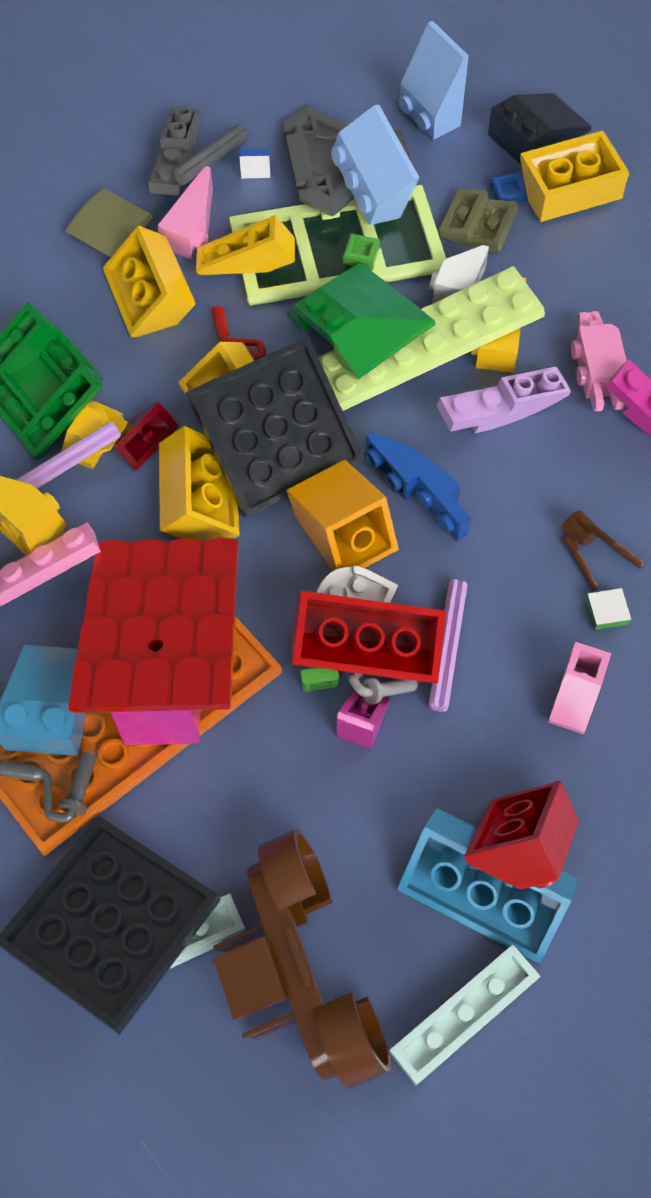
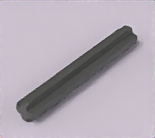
M242 125L234 126L176 167L175 172L172 173L173 180H177L179 185H185L191 181L204 167H210L242 144L248 136L247 130H244Z

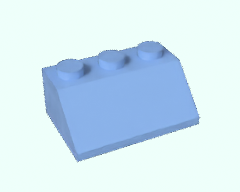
M374 105L338 133L331 151L334 164L341 171L346 187L351 190L357 201L359 211L365 216L369 225L401 218L419 180L417 172L380 105Z

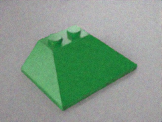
M361 262L307 295L286 313L287 318L304 333L313 327L334 346L339 363L358 380L436 325L433 318Z
M27 302L0 333V416L33 457L39 459L103 388V375L61 328L35 306Z

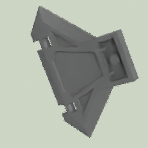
M304 105L283 122L284 132L292 133L286 135V143L296 186L305 187V189L298 191L299 199L333 217L354 199L351 190L346 187L344 177L338 166L334 164L331 155L338 133L349 124L311 106ZM393 130L411 161L402 130Z

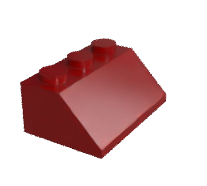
M557 781L491 799L464 855L467 864L520 890L533 886L545 888L558 881L579 822L562 782Z

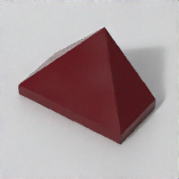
M155 402L127 421L126 427L113 447L132 470L137 471L159 448V443L172 435L179 425L160 402Z

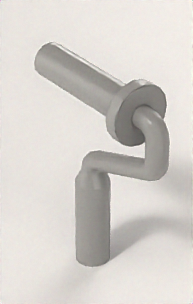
M352 673L349 676V683L354 690L371 705L379 703L382 697L416 691L418 686L417 681L398 679L379 682L374 678L366 679L361 684L358 679L363 677L364 674Z

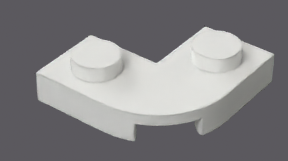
M359 566L343 567L328 574L318 586L316 593L390 603L398 584Z

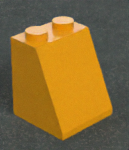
M346 460L287 489L294 516L332 571L353 566L366 568L399 550L386 496Z

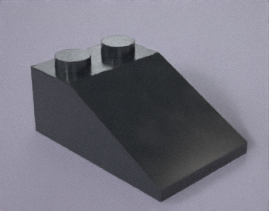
M554 93L513 95L491 108L488 135L521 165V153L581 137L591 131L592 126Z

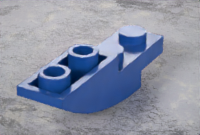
M370 433L366 436L365 458L372 468H378L384 475L388 487L393 492L397 491L404 500L416 495L419 504L434 514L442 531L450 533L456 541L468 535L471 517L458 503L461 486L446 471L420 452L401 442L375 433Z

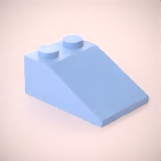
M433 21L427 24L402 79L399 106L403 113L408 114L417 123L421 131H424L432 140H435L461 126L469 55Z

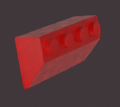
M300 591L295 599L291 636V665L438 684L446 611Z

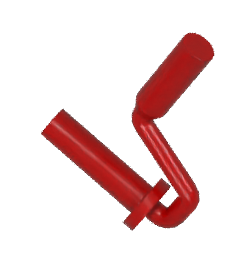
M215 306L212 309L217 337L221 342H243L245 346H257V354H254L252 347L248 348V352L254 361L266 355L265 345L260 339L229 338L230 333L224 308L222 306Z

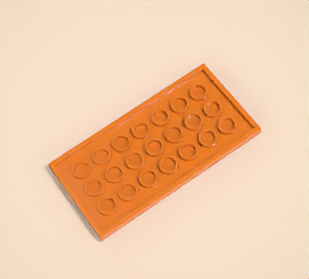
M236 616L231 709L200 710V736L282 673L280 664ZM111 712L86 713L79 756L4 750L0 744V760L38 766L51 775L53 811L66 813L59 808V804L62 799H68L82 753L90 752L95 754L97 759L83 800V804L87 806L86 813L81 816L75 815L74 819L67 823L48 820L44 813L43 780L34 782L0 776V800L45 857L190 744L124 745Z

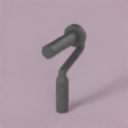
M90 752L82 753L68 799H62L59 804V808L66 813L53 811L51 775L40 767L0 760V776L34 782L43 780L45 817L50 821L67 823L74 819L75 815L81 816L86 813L87 806L83 804V800L97 756Z

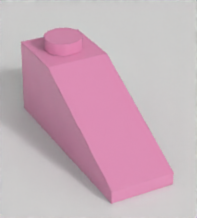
M208 166L200 171L158 224L159 234L167 237L172 251L190 260H193L197 255V247L207 244L209 237L213 186L211 168Z

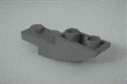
M186 106L171 108L160 137L161 150L149 180L150 193L179 196L181 189H186L187 183L179 185L177 180H173L172 173L175 172L176 167L195 154L200 110L190 109Z

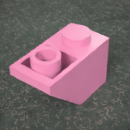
M575 642L568 658L548 723L584 735L603 683L611 653Z

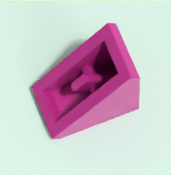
M354 690L338 712L337 737L372 749L391 698L387 696L382 697L379 703L371 705Z

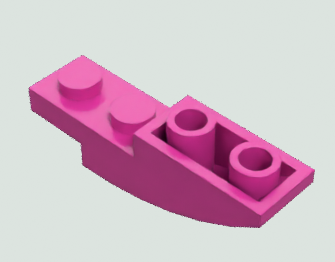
M629 359L620 366L606 387L627 406L622 413L651 436V379Z

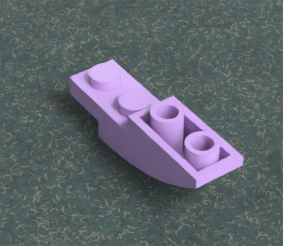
M556 366L501 377L498 385L495 387L441 397L437 408L450 432L472 427L476 434L535 414L569 396L571 390Z

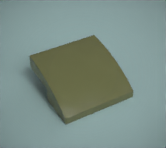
M104 188L83 206L65 232L72 238L110 259L138 225L146 228L153 216Z
M458 188L439 228V235L466 247L474 249L485 245L489 247L488 252L500 253L518 213L517 201L488 199L486 190Z

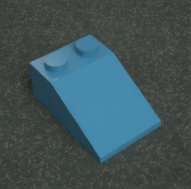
M35 645L23 646L0 703V744L4 750L79 756L86 713H70L68 709L78 649Z

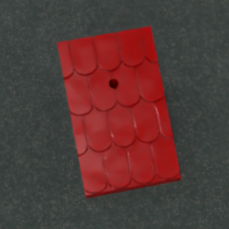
M219 537L198 541L182 538L174 541L145 539L138 542L108 540L98 543L101 552L94 555L84 622L81 626L77 660H75L68 705L70 713L111 712L124 745L200 743V710L231 709L238 540Z

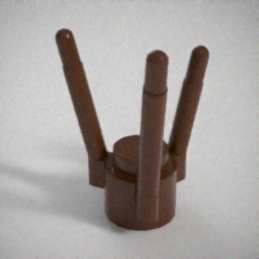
M582 510L571 514L562 525V530L567 534L562 541L571 550L593 590L598 588V584L577 544L587 546L598 537L639 568H643L645 565L632 552L598 528Z

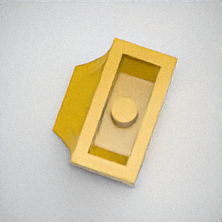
M92 401L86 405L68 428L61 451H64L109 422L115 423L120 433H122L128 422L124 420L123 413ZM117 440L78 464L93 470L101 455L111 450Z

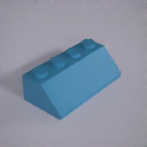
M436 808L424 826L397 890L508 948L514 945L523 956L540 964L572 901L579 879L561 871L559 880L548 887L536 888L533 886L520 890L467 864L464 858L477 828Z

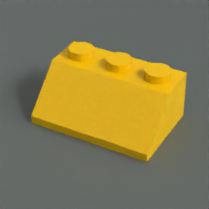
M604 131L520 154L528 202L540 222L620 200L623 197L629 171Z
M138 225L103 267L130 337L136 338L175 326L196 304L165 235Z
M183 426L159 443L160 531L180 539L189 538L196 541L219 537L236 538L240 536L238 503L206 435Z

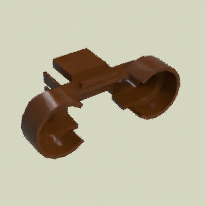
M294 829L259 845V862L248 868L247 876L262 924L213 945L214 950H223L226 953L214 958V962L233 1020L243 1019L286 999L289 1000L293 1012L242 1033V1037L260 1039L297 1023L310 1061L322 1079L327 1080L338 1076L343 1085L351 1089L389 1073L391 1070V1057L388 1044L369 998L365 997L355 1002V997L351 992L324 1004L298 932V927L309 923L306 914L333 903L325 874L312 846L299 829Z

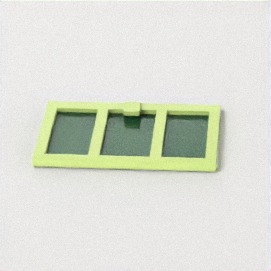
M422 185L415 186L401 218L369 225L365 216L359 211L355 198L333 217L308 204L229 217L230 228L233 233L276 215L295 237V262L270 272L241 273L249 306L306 297L352 268L353 266L343 264V256L351 233L381 239L377 259L371 271L385 282L432 275L434 271L439 272L443 261L446 259Z

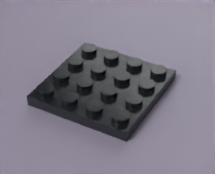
M309 336L186 392L244 517H248L287 498V489L343 460H346L352 466L365 460Z
M97 816L0 933V948L120 1035L221 899L216 892Z

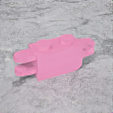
M598 311L582 312L578 317L576 340L571 342L572 359H577L578 385L583 386L585 398H590L594 412L603 410L604 397L610 396L614 410L623 409L624 403L606 387L620 366L627 361L619 328L612 324H604Z

